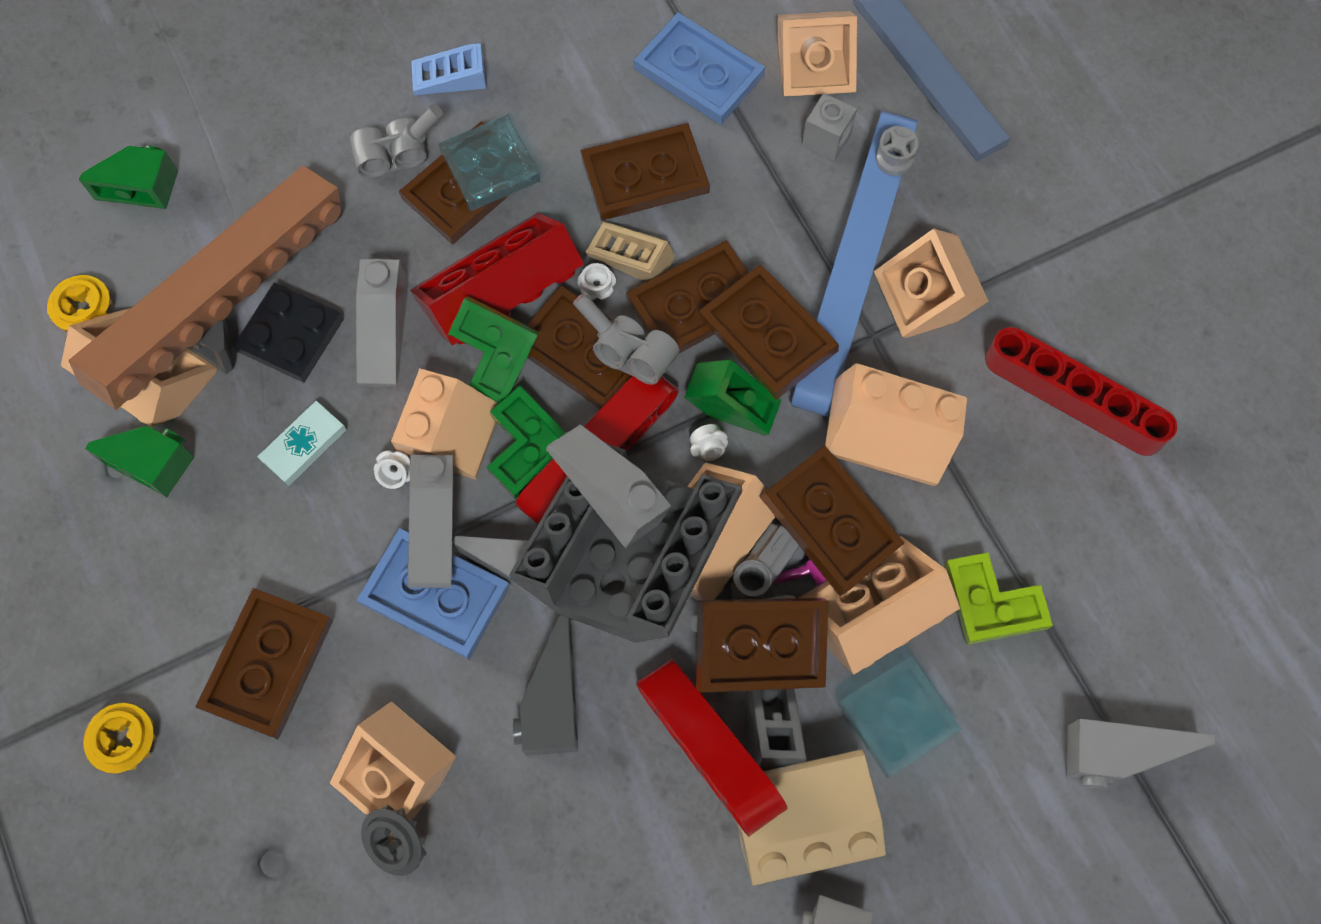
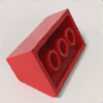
M536 213L414 287L410 292L440 335L453 346L456 343L464 344V342L448 333L464 298L467 296L509 316L511 309L522 302L526 304L535 301L543 294L542 290L551 284H558L569 280L574 276V270L584 265L564 224L541 213Z

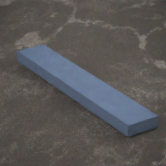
M900 0L854 1L858 11L976 161L1008 145L1010 137Z

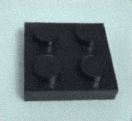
M274 282L235 341L233 347L238 353L305 383L344 318L341 312Z

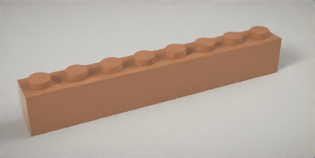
M304 165L301 166L68 361L79 385L115 410L121 407L127 400L135 398L143 386L158 373L166 371L173 360L188 347L198 343L202 335L217 321L224 320L239 302L246 296L254 294L263 281L274 272L280 271L285 266L287 260L301 248H306L313 238L327 225L329 226L336 222L342 213L338 187Z

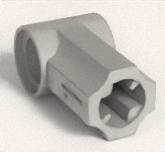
M770 524L744 562L737 566L730 585V594L733 599L766 598L768 591L800 547L784 527ZM752 577L760 583L761 589L757 591L746 590L741 585L740 580Z

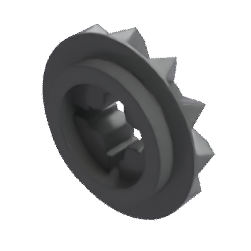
M389 804L369 813L364 819L361 829L362 842L368 856L380 869L396 876L408 875L420 866L419 863L427 854L422 847L426 836L416 831L417 821L406 819L404 808L394 811ZM392 832L393 837L400 839L402 844L399 845L397 840L391 839V837L386 836H388Z

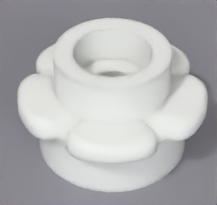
M600 263L586 266L578 277V286L581 288V294L585 293L590 300L608 298L613 293L612 287L616 284L613 272ZM599 281L600 285L595 286L593 283Z
M715 424L701 426L690 436L691 454L705 461H713L721 457L728 445L727 434L721 431Z
M386 450L377 456L374 474L379 484L389 489H396L401 487L405 481H410V458L408 455L401 451H395L394 453ZM395 465L398 468V470L395 471L391 469V466Z

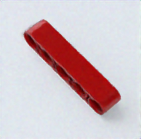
M1008 327L1000 330L986 353V365L994 374L1137 454L1152 456L1158 453L1177 432V421L1166 409L1020 329ZM1000 348L1011 350L1015 356L1005 355ZM1035 367L1045 369L1050 376L1041 375ZM1072 387L1080 388L1086 396L1076 394ZM1108 407L1116 408L1122 417L1115 416ZM1145 427L1156 431L1158 438L1151 436Z
M632 376L584 427L604 443L625 449L628 452L672 405L679 393V389L663 376L656 384H646ZM554 459L526 486L516 501V507L537 525H539L567 477Z
M673 659L668 660L636 682L637 688L649 707L748 837L788 809L787 804L772 781Z

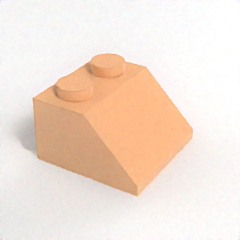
M851 11L777 15L778 57L784 97L856 92L857 16Z
M932 229L874 270V274L899 331L904 338L958 322L989 302L959 236L941 230Z
M419 369L391 442L396 451L405 453L409 458L411 454L453 455V473L476 480L497 424L491 417L490 411L499 403L459 379Z
M391 701L358 724L330 784L365 815L389 804L394 811L404 808L406 819L412 821L441 786L457 756Z

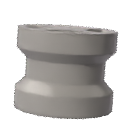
M894 126L885 130L880 138L879 148L876 153L875 161L878 168L891 176L904 175L910 171L919 145L917 135L912 130L902 126ZM893 151V153H897L899 155L901 154V156L894 155L890 152Z

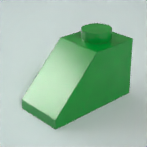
M127 146L82 172L79 181L94 200L166 209L178 169L165 150L155 146Z
M732 360L697 363L684 396L687 401L710 418L761 435H769L781 403V399L778 398L776 400L761 383Z
M148 426L90 441L84 448L101 463L166 498L194 459V456L183 446L186 442L184 438L167 428H164L162 433Z

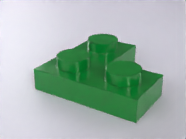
M467 296L464 298L448 334L484 352L469 386L500 403L511 394L540 332Z
M521 386L516 388L490 411L491 417L515 442L487 466L488 472L515 500L553 459L546 450L547 445L566 434Z

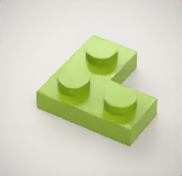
M989 552L950 559L944 564L960 606L957 612L966 645L1047 630L1053 626L1041 585L1005 592L999 591Z

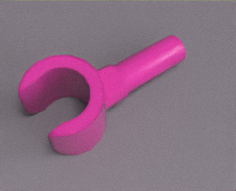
M809 560L805 565L799 566V568L782 571L775 584L803 578L809 574L815 585H820L827 580L813 562Z

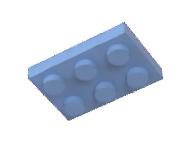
M679 12L634 59V69L720 125L724 123L765 75V66Z
M399 528L356 601L383 617L470 660L510 588L509 582L452 554L451 588H408L409 532Z

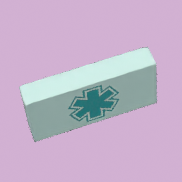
M315 401L257 457L287 486H290L347 429L320 403Z

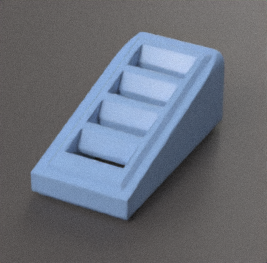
M481 43L465 45L411 61L414 95L487 89L485 61ZM458 68V72L451 73V69ZM444 69V75L437 77V70ZM423 71H430L429 80L423 81Z

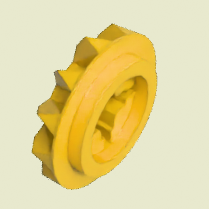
M72 276L59 283L51 292L47 303L48 315L56 326L66 332L70 325L107 315L108 307L113 305L109 295L110 291L102 281L93 276ZM70 301L75 303L86 301L90 308L76 310Z
M117 703L105 707L91 719L85 730L83 747L87 759L95 768L106 773L119 774L128 770H136L137 765L143 759L150 757L149 750L152 742L157 739L152 725L154 721L142 708L133 704ZM128 728L126 736L133 744L132 747L119 745L114 749L117 742L108 731L124 732Z

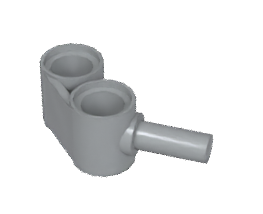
M432 104L417 121L412 118L396 119L386 127V137H383V133L379 129L373 127L361 128L353 132L350 136V143L357 173L365 178H374L400 169L415 168L424 163L427 158L423 143L426 139L425 134L443 116L442 109L438 105Z
M585 293L581 294L573 302V305L598 331L597 337L599 339L593 345V350L597 358L606 366L630 374L646 384H656L679 355L677 343L668 334L659 330H652L645 338V333L641 326L627 316H618L615 320L610 321Z

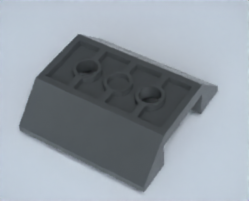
M607 444L629 461L625 449ZM646 474L671 507L656 528L625 549L567 476L509 576L511 580L562 616L635 643L667 638L670 636L742 493V486L702 474L695 489ZM612 581H622L626 584L624 589L618 594L607 595L603 592L605 586Z

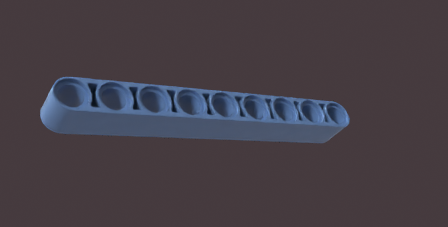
M881 111L816 320L839 344V352L797 383L791 403L792 407L830 417L834 382L843 373L902 176H891L878 168L875 160L880 138L885 130L894 126L906 127L915 132L918 120ZM893 151L890 152L894 155L901 156V154L899 155L897 153H893Z

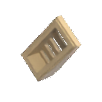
M605 221L602 222L586 250V254L589 257L643 282H648L667 272L674 260V253L668 241ZM612 237L616 238L610 251H606L605 249ZM627 243L629 246L622 256L620 254ZM643 250L639 260H635L639 251Z

